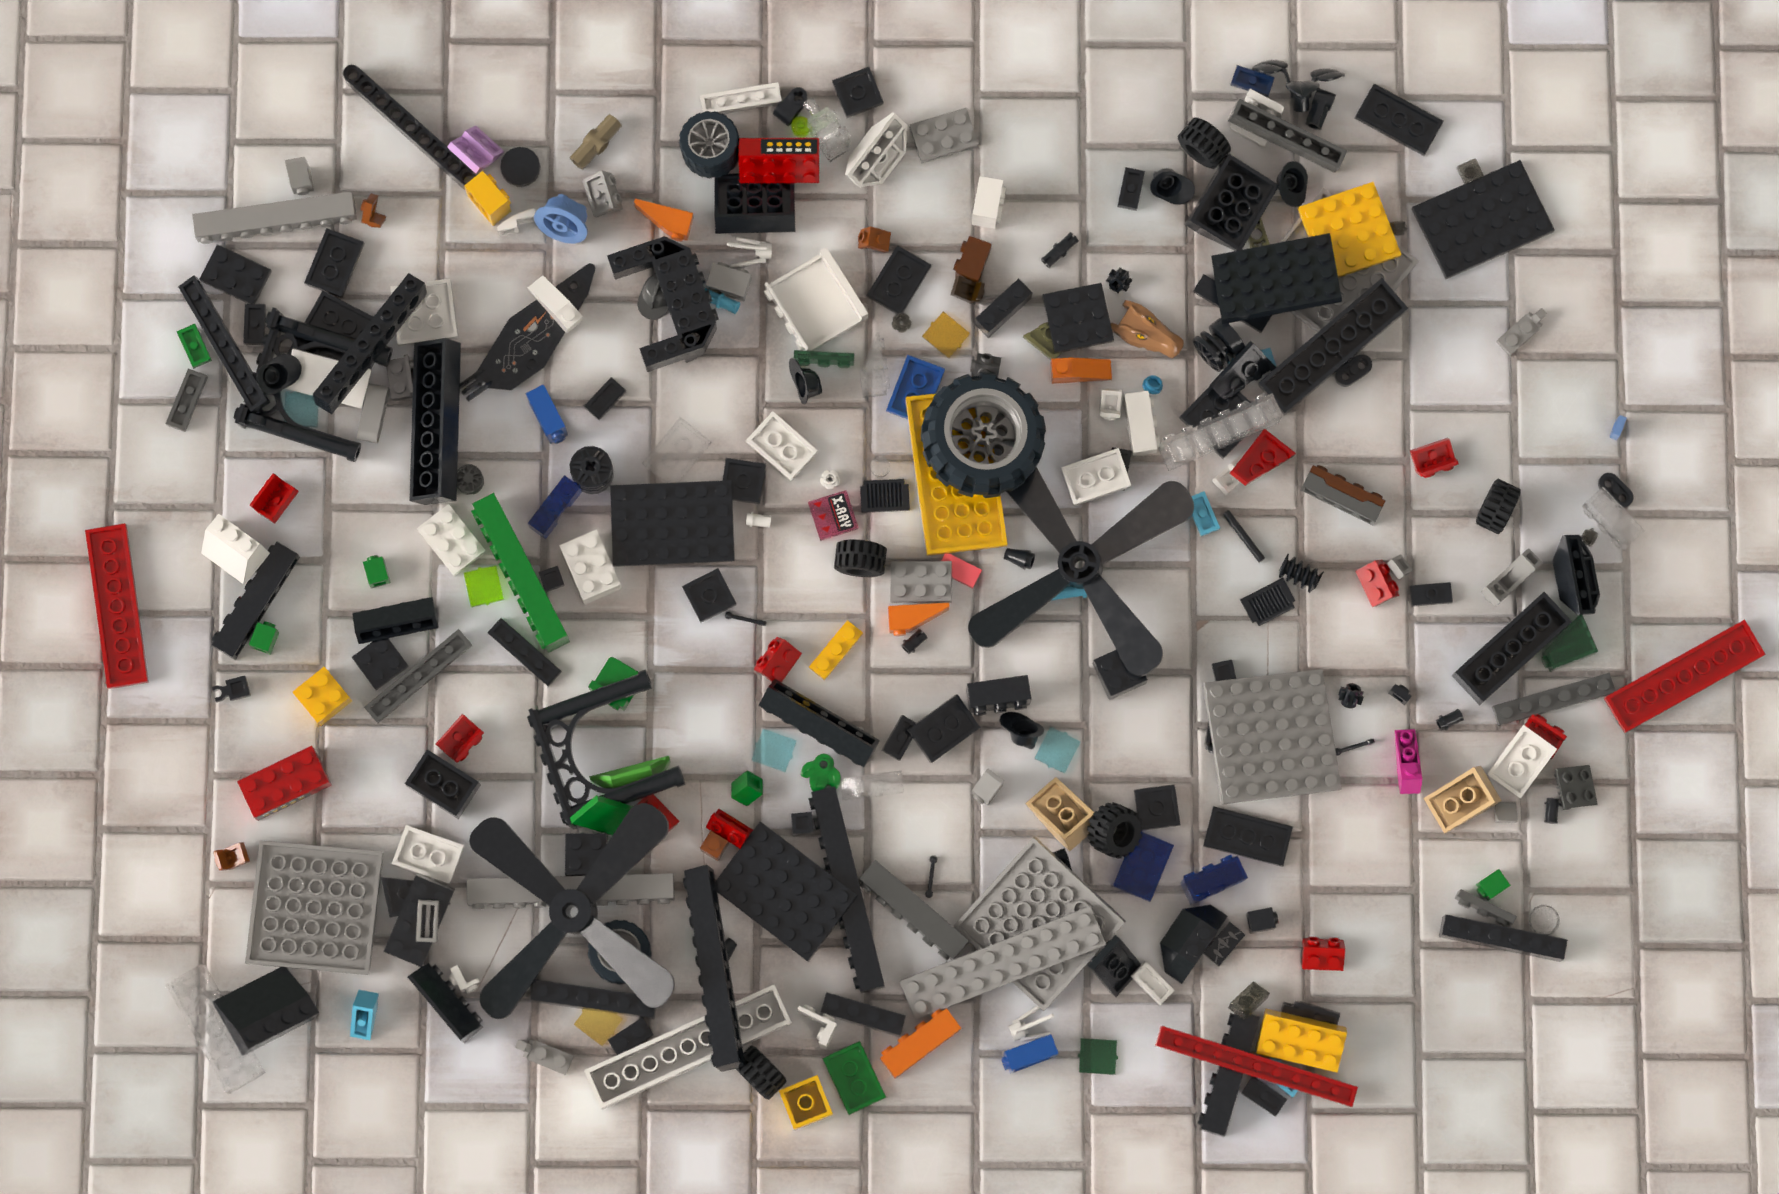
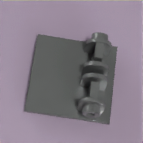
M1590 765L1556 768L1554 777H1556L1557 785H1559L1556 788L1560 789L1558 795H1561L1560 807L1563 810L1598 805Z

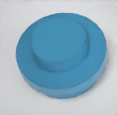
M1155 375L1145 378L1142 384L1143 389L1149 391V394H1159L1163 388L1161 379Z

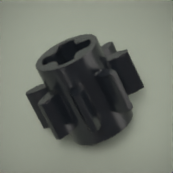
M1120 267L1117 271L1114 269L1110 271L1106 282L1109 283V289L1119 293L1122 289L1126 292L1133 279L1129 278V271Z
M1349 683L1346 685V688L1341 686L1338 700L1346 708H1355L1356 704L1362 705L1364 691H1361L1359 685Z

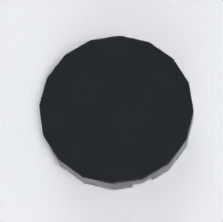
M525 147L510 149L501 159L500 165L504 179L518 187L528 186L537 179L541 168L537 155Z

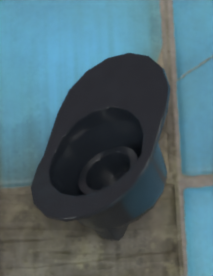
M1288 162L1278 174L1276 183L1279 184L1278 189L1283 201L1291 207H1299L1306 198L1308 175L1304 166L1299 162Z
M1169 168L1153 173L1154 178L1151 181L1150 190L1154 196L1175 205L1185 204L1193 198L1195 186L1188 178Z
M282 354L266 362L259 368L257 373L258 387L267 394H276L294 384L301 375L302 367L300 361L291 354Z
M791 358L789 360L790 374L797 388L801 403L806 404L808 398L822 393L820 378L815 371L801 368L797 360Z
M1006 712L1000 716V724L1010 732L1014 744L1034 749L1038 737L1044 733L1043 726L1018 712Z

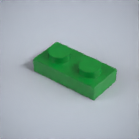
M195 323L176 331L193 369L212 361Z

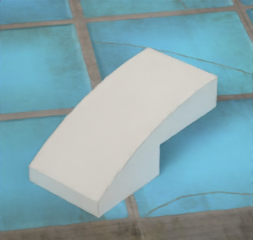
M535 209L522 211L506 219L497 227L499 236L519 233L518 225L535 222Z
M1242 453L1212 480L1225 496L1241 483L1229 473L1245 453Z

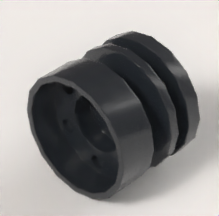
M1218 318L1209 326L1211 335L1206 331H1202L1200 336H1196L1193 339V344L1201 358L1212 369L1220 372L1224 368L1223 365L1227 366L1230 363L1228 356L1234 359L1245 347V344L1229 323L1222 324L1221 318Z
M586 446L577 450L571 458L569 464L570 474L576 487L582 492L599 494L611 485L614 477L613 465L610 457L603 449L595 446ZM587 466H594L595 470H588Z

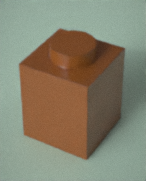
M710 831L702 843L700 851L719 861L729 843L724 838Z

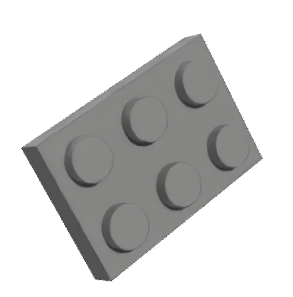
M967 108L910 124V130L921 163L978 147V141Z
M952 561L891 562L890 602L952 603Z

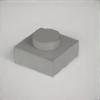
M1401 554L1387 563L1391 573L1398 579L1413 571Z

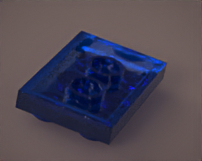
M1141 831L1143 835L1142 839H1139L1140 844L1134 848L1135 851L1133 853L1129 852V855L1124 857L1112 887L1151 902L1174 845Z

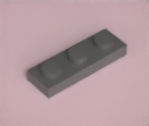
M191 369L187 370L165 423L167 426L186 432L207 381V375Z
M1462 889L1455 896V899L1459 901V905L1468 909L1471 906L1477 909V913L1487 918L1491 916L1496 919V923L1502 926H1511L1516 920L1517 916Z

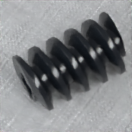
M1287 553L1279 569V578L1286 574L1287 582L1294 578L1293 585L1296 586L1301 582V589L1308 585V592L1311 593L1318 585L1324 571L1317 575L1318 568L1310 571V564L1303 568L1302 560L1296 564V557L1288 560L1289 554Z

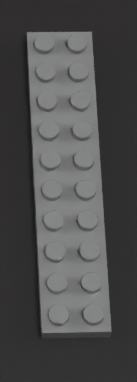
M1090 905L900 980V984L916 1020L934 1013L938 1009L952 1006L1102 947L1107 943L1093 908Z

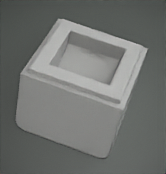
M1499 802L1495 805V823L1518 822L1516 803Z

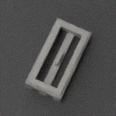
M418 899L416 942H437L439 900ZM422 905H426L425 937H421ZM431 905H435L433 938H429Z

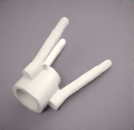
M736 237V240L749 244L727 243L729 247L754 249L755 257H759L758 259L732 264L731 268L766 263V259H771L772 243Z
M1037 1005L1020 1018L1012 1021L1013 1024L1008 1027L1014 1041L1020 1040V1042L1050 1035V1032L1026 1034L1029 1033V1028L1054 1018V1014L1025 1025V1022L1022 1021L1040 1009Z

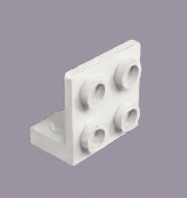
M1249 89L1244 100L1281 118L1285 109L1284 106L1252 89ZM1233 123L1230 126V130L1262 147H1265L1268 140Z
M799 1006L797 1009L799 1014L826 1026V1028L821 1027L817 1040H819V1046L827 1049L837 1028L835 1018L824 1013L820 1016L816 1014V1009L810 1006Z

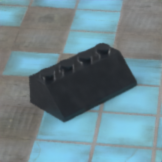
M427 963L407 978L459 1040L465 1043L483 1028L480 1024L483 1020L476 1012L471 1013L467 1007L470 1004L463 996L458 998L454 993L456 990L454 985L449 980L445 982L442 979L441 975L443 972L436 964L432 966L430 963Z

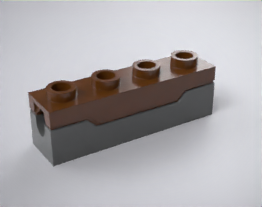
M1317 465V467L1312 466L1301 488V491L1372 526L1375 524L1386 500L1382 499V495L1376 492L1369 493L1364 490L1362 485L1358 483L1351 484L1346 481L1345 477L1339 474H1330L1328 469L1321 465Z

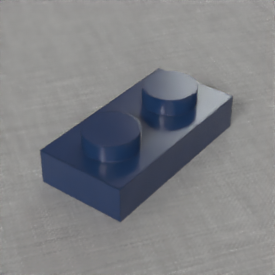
M1237 65L1231 86L1246 91L1252 89L1268 98L1275 77Z

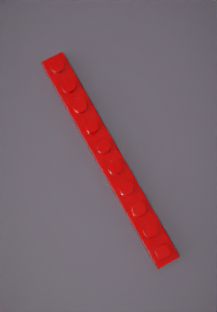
M1160 1026L1155 1046L1348 1107H1353L1358 1089L1357 1086L1165 1026Z

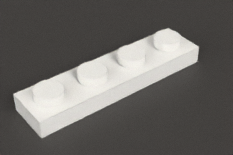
M778 82L700 95L703 112L716 111L720 114L776 105L782 101Z

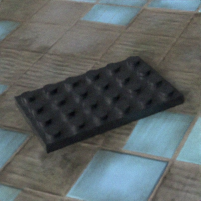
M1521 160L1412 207V211L1445 279L1555 231Z
M1330 233L1211 256L1222 324L1342 302Z
M732 480L610 485L613 567L735 562Z
M762 822L758 823L741 849L738 850L715 881L717 893L808 962L858 896Z

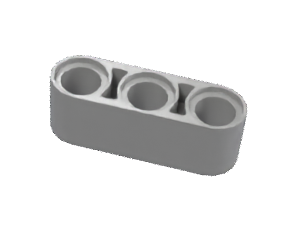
M368 384L357 432L358 440L373 443L379 442L390 387Z

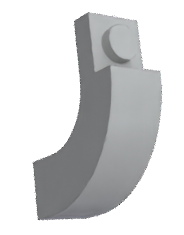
M1528 548L1481 592L1488 602L1496 606L1543 562Z

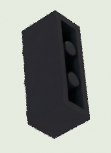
M1018 278L975 318L974 324L989 338L1032 299L1033 292Z

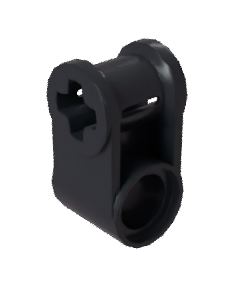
M801 87L792 89L786 98L777 105L773 115L787 126H790L807 105L806 91ZM795 96H802V101L799 99L795 101Z

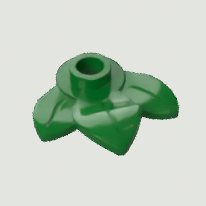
M828 754L818 755L814 761L807 762L801 770L802 777L810 778L809 783L813 792L824 789L827 784L831 787L835 786L836 789L840 785V772L834 767V760ZM823 760L828 764L825 768L820 766V762Z

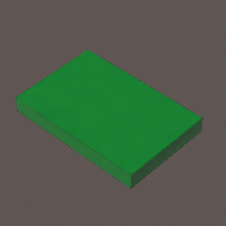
M596 795L572 815L570 819L572 824L613 836L633 806Z
M860 1041L822 1058L848 1115L886 1098Z

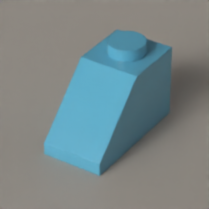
M358 990L352 1008L350 1037L365 1040L371 1039L378 1009L379 993Z

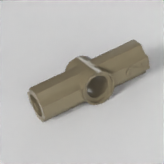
M608 114L596 129H592L587 133L583 143L570 156V160L583 170L596 155H600L607 148L609 140L619 131L622 124L613 115Z

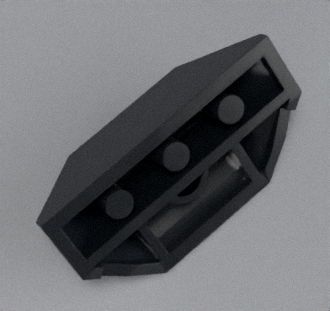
M1564 535L1552 560L1559 599L1577 615L1595 614L1600 591L1593 555L1582 541L1580 535Z
M1212 905L1182 909L1160 942L1164 972L1182 984L1228 916Z

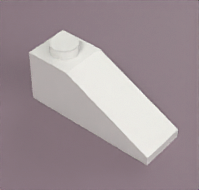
M543 275L527 288L566 334L582 322L583 316Z

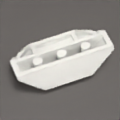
M891 113L873 125L848 157L845 175L860 188L882 184L906 153V131L908 130V125L895 113Z

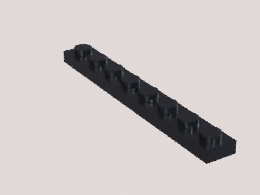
M193 275L179 285L178 288L249 410L255 414L269 404L270 401L265 392L258 387L254 373L199 279Z

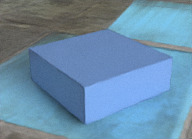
M1618 416L1610 433V438L1617 440L1620 437L1627 419L1626 417Z

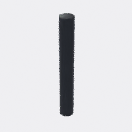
M1229 510L1223 514L1225 519L1259 563L1265 559L1263 554Z

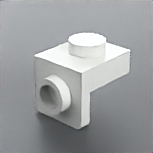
M1102 388L1100 416L1104 417V419L1115 420L1120 418L1122 390Z
M458 965L450 968L452 974L449 977L454 986H459L462 993L466 991L468 994L478 989L477 985L481 984L478 978L467 983Z

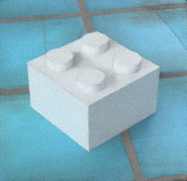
M979 177L972 225L995 229L996 223L1000 224L1003 206L999 205H1004L1006 194L1003 180Z

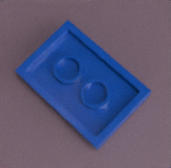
M907 355L886 412L908 419L905 398L936 394L945 368Z

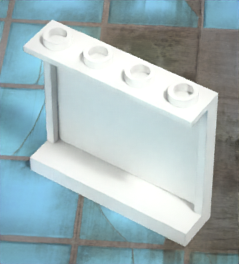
M827 247L820 250V254L772 283H765V296L769 301L773 300L776 305L774 307L775 312L779 318H784L786 324H784L790 335L794 334L797 339L795 343L800 351L804 350L806 355L868 319V312Z

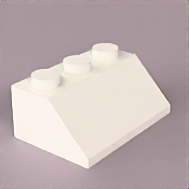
M220 514L216 516L205 531L202 554L244 585L270 554L260 543Z

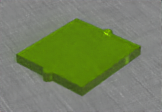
M496 565L486 568L478 567L477 570L464 572L471 607L484 604L488 606L490 603L504 600Z

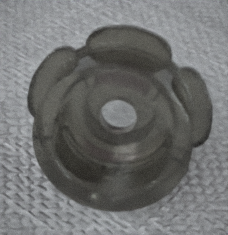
M1390 222L1394 235H1404V231L1408 230L1406 222Z
M905 313L896 314L893 317L892 327L900 333L906 332L911 327V320H909V316Z
M1594 528L1586 529L1581 536L1582 541L1587 546L1592 547L1598 537V533L1594 531Z

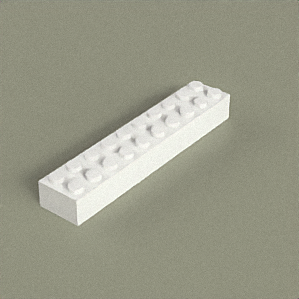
M775 985L735 1002L742 1046L792 1024ZM705 1016L584 1070L602 1110L711 1061L713 1050L708 1042L710 1031L705 1023Z

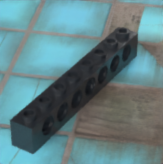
M410 273L406 275L313 393L315 405L331 415L334 413L427 295L425 282Z

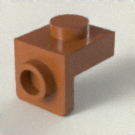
M371 193L367 200L364 199L362 202L361 211H363L361 222L370 227L381 228L386 220V216L376 213L379 195Z
M872 226L861 229L858 235V248H870L883 253L888 252L891 232Z
M239 842L223 850L213 852L215 864L219 871L232 870L250 862L244 842Z

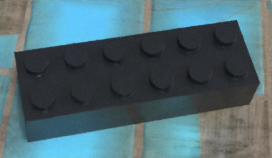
M1543 592L1455 671L1452 677L1480 706L1561 633L1572 620Z

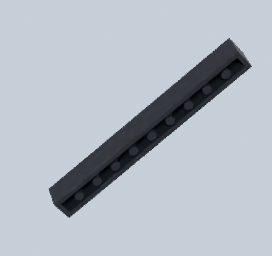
M834 786L811 792L812 798H808L811 810L815 809L817 817L813 818L816 830L820 829L822 837L818 838L821 850L825 849L827 857L823 858L826 870L830 869L833 877L858 895L839 921L840 929H845L846 937H843L845 949H850L851 957H848L850 969H855L856 977H853L855 989H860V993L885 988L836 788Z
M708 865L684 870L685 878H683V885L688 893L686 904L691 912L689 923L694 931L692 942L697 949L695 961L697 967L700 968L698 980L700 986L703 987L704 993L701 999L707 1012L705 1023L710 1031L708 1042L713 1050L711 1061L715 1068L724 1072L745 1067V1060L714 870Z

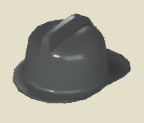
M656 274L649 277L644 283L637 303L641 315L651 320L660 319L668 311V306Z

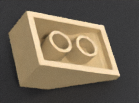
M1481 766L1473 767L1424 798L1444 834L1502 801Z
M1057 777L1026 802L1027 807L1067 850L1071 851L1089 834L1087 828L1090 826L1089 820L1093 818L1094 812Z

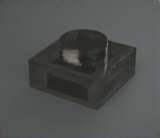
M1476 158L1457 166V170L1465 185L1484 177Z

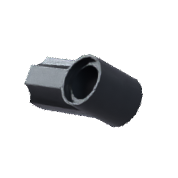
M1320 88L1316 90L1311 103V110L1305 124L1315 130H1321L1336 94Z

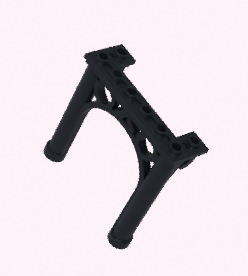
M272 308V311L268 312L265 323H267L266 327L270 331L269 334L264 336L262 343L264 349L257 357L256 364L258 367L256 372L253 373L257 379L259 368L272 360L274 353L276 356L281 355L279 349L282 341L286 339L292 340L294 348L302 351L313 348H328L345 353L356 338L285 317L277 308ZM295 337L311 342L299 347ZM386 346L374 363L387 367L393 348ZM281 391L276 394H270L274 396L276 405L269 411L260 409L259 413L253 414L246 403H241L240 407H237L233 417L235 423L243 429H246V427L346 457L348 461L356 462L359 457L361 443L294 422L284 409ZM279 410L280 414L287 422L269 416L275 414Z
M646 669L639 671L637 675L539 710L529 709L530 715L527 716L530 727H533L536 731L534 740L537 747L541 746L543 754H540L543 765L548 767V781L550 785L554 784L556 792L553 793L556 804L561 805L562 812H560L562 822L572 829H576L578 825L572 824L570 817L590 801L587 800L590 789L604 794L601 797L627 804L675 786L681 787L686 785L678 765L621 787L602 788L585 779L575 764L572 754V736L579 720L593 709L652 689ZM576 714L571 720L569 726L560 721L568 716ZM562 726L567 731L562 742H554L551 735L553 727ZM551 744L558 748L565 746V749H562V756L558 761H556ZM559 769L568 770L571 775L575 774L576 777H571L564 785ZM576 781L585 785L584 795L578 799L574 798L570 791L571 784ZM570 800H571L573 803H577V804L571 806Z

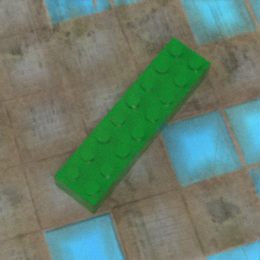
M492 493L472 503L474 510L471 512L478 526L483 525L480 529L487 543L492 542L493 545L489 547L496 561L501 560L502 563L499 566L505 578L510 577L511 580L508 581V584L514 596L519 595L520 598L517 601L523 613L528 612L529 616L526 619L532 631L537 630L538 634L535 636L542 650L546 648L548 653L569 643L568 635L495 494Z

